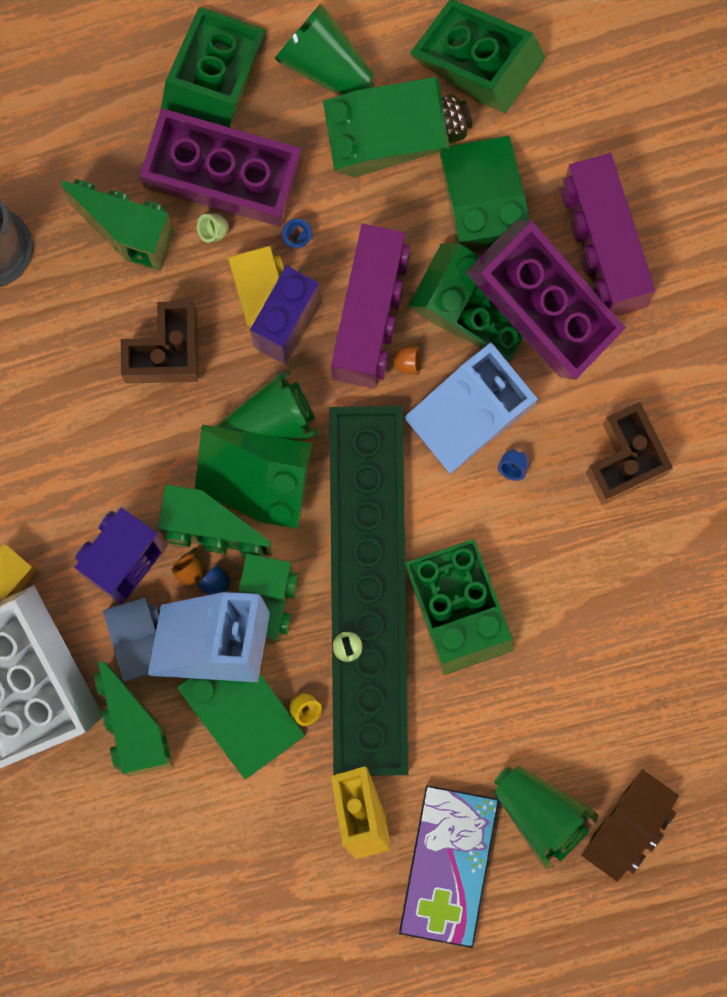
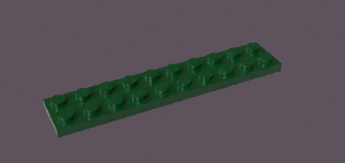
M403 406L329 407L333 775L366 766L370 776H407L408 717ZM353 632L360 637L363 649L360 657L355 661L343 662L335 656L333 642L340 633ZM349 637L342 638L346 656L353 655Z

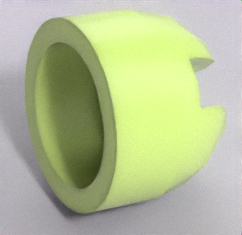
M208 213L199 217L197 232L202 241L206 243L217 242L228 234V221L223 215Z
M343 632L334 639L333 652L339 660L352 662L358 659L362 653V641L355 633ZM349 637L353 655L346 656L342 638Z

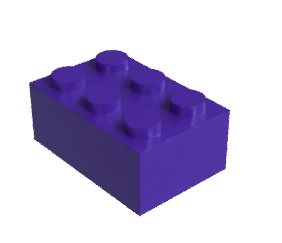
M120 507L116 513L110 511L104 517L98 527L102 532L93 543L87 541L75 556L78 563L74 568L89 582L122 605L167 547L156 532Z

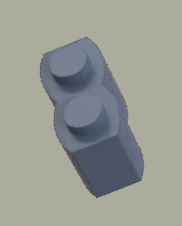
M145 597L103 610L123 681L127 683L149 676L148 670L159 619L156 603L149 605Z

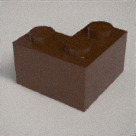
M157 302L158 338L121 339V376L125 384L198 382V334L195 302Z
M641 402L614 413L605 419L603 426L616 454L589 466L586 474L601 505H604L668 475L673 469Z
M642 769L623 792L609 816L593 834L581 856L617 882L627 870L634 874L646 857L643 851L647 849L652 852L664 836L660 829L664 831L675 817L677 812L672 807L679 795Z

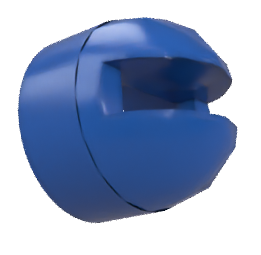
M293 219L284 225L281 236L283 242L288 247L299 249L309 243L312 231L309 224L304 220ZM299 226L303 230L292 243L288 238L296 227Z
M516 449L508 450L501 457L498 471L509 480L520 481L525 478L529 469V457L524 451L520 453Z
M215 565L198 584V587L207 595L227 592L230 584L229 577L219 565Z

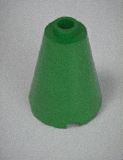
M322 4L316 7L274 58L284 67L339 96L375 86L370 81L375 74Z
M286 369L275 375L215 425V427L295 441H304L319 435L318 427L311 430L309 421L315 419L309 402L298 382L290 385L286 377L292 374Z
M510 766L507 767L494 782L497 785L494 792L539 862L546 869L553 867L550 860L556 857L561 862L586 837L589 830L585 825L589 819L594 823L598 819L599 814L591 807L521 766L512 769Z

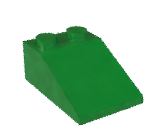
M449 0L410 52V55L418 62L476 101L502 113L508 111L546 59L534 33L456 0Z
M198 7L166 78L161 108L231 128L260 51L266 29Z
M435 77L356 90L323 101L333 167L336 172L356 178L450 149L439 82Z
M510 135L451 145L450 149L439 152L456 243L462 244L471 251L489 248L515 221H530Z
M202 424L195 489L204 491L210 497L259 522L298 529L305 499L312 443Z
M260 673L258 682L189 678L177 687L245 780L305 737Z

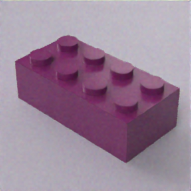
M161 108L140 173V179L143 188L282 227L302 163V153L299 147Z
M612 153L569 164L566 177L563 178L564 187L560 188V194L564 207L566 209L571 207L574 221H571L572 233L576 243L582 242L585 255L581 256L582 265L586 276H593L596 289H593V291L615 316L648 307L655 293V288Z
M515 221L465 272L561 378L576 380L626 328L532 221Z
M361 224L331 363L332 380L375 389L377 379L384 380L388 362V351H384L383 348L384 344L391 345L395 329L396 316L391 315V310H399L403 291V280H399L398 277L399 274L406 275L410 258L411 245L405 244V232Z

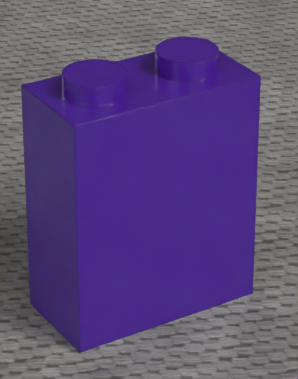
M288 266L284 268L250 329L255 349L285 365L287 364L321 303L318 282Z

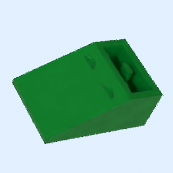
M75 179L73 183L65 180L62 181L61 186L70 205L126 261L161 271L174 232L169 214L164 212L165 208L150 201H144L143 205L129 201L130 197L115 190H109V193L106 194L95 190L93 184L80 179Z
M460 243L440 244L407 307L435 325L482 349L489 343H492L505 360L511 362L524 337L465 273L480 256Z
M165 484L158 530L163 538L169 541V545L190 548L191 543L202 544L205 547V551L227 554L228 548L239 550L242 553L241 556L245 558L246 554L261 557L264 554L272 556L273 548L268 539L204 491Z
M475 539L405 563L443 676L513 652L512 636Z
M104 661L99 662L100 672L94 673V679L98 694L105 697L108 709L102 710V716L106 731L113 734L116 746L110 747L114 769L121 770L122 775L130 777L173 767L164 728L114 669Z

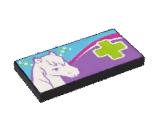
M426 785L400 923V935L473 948L499 799Z

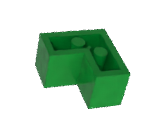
M246 554L239 592L260 594L270 612L265 640L279 643L280 634H288L291 613H286L285 609L288 598L295 599L299 577H297V573L293 572L291 562Z

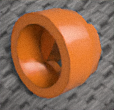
M407 345L398 349L393 358L395 368L403 374L418 375L421 367L420 347Z
M195 553L183 556L171 569L175 577L184 585H195L196 581L194 578L197 576L202 579L204 576V567Z

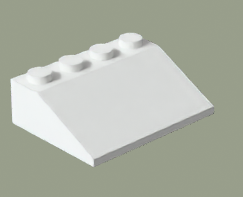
M34 585L0 601V768H3L86 733L103 717Z

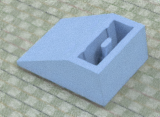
M489 343L459 367L409 412L404 419L447 472L451 474L536 406L538 398L495 346Z
M222 592L161 605L148 670L149 676L258 682L270 615L260 594Z

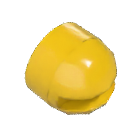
M300 693L299 696L290 702V713L301 726L311 725L321 716V704L309 693ZM307 706L309 709L303 713L301 709Z

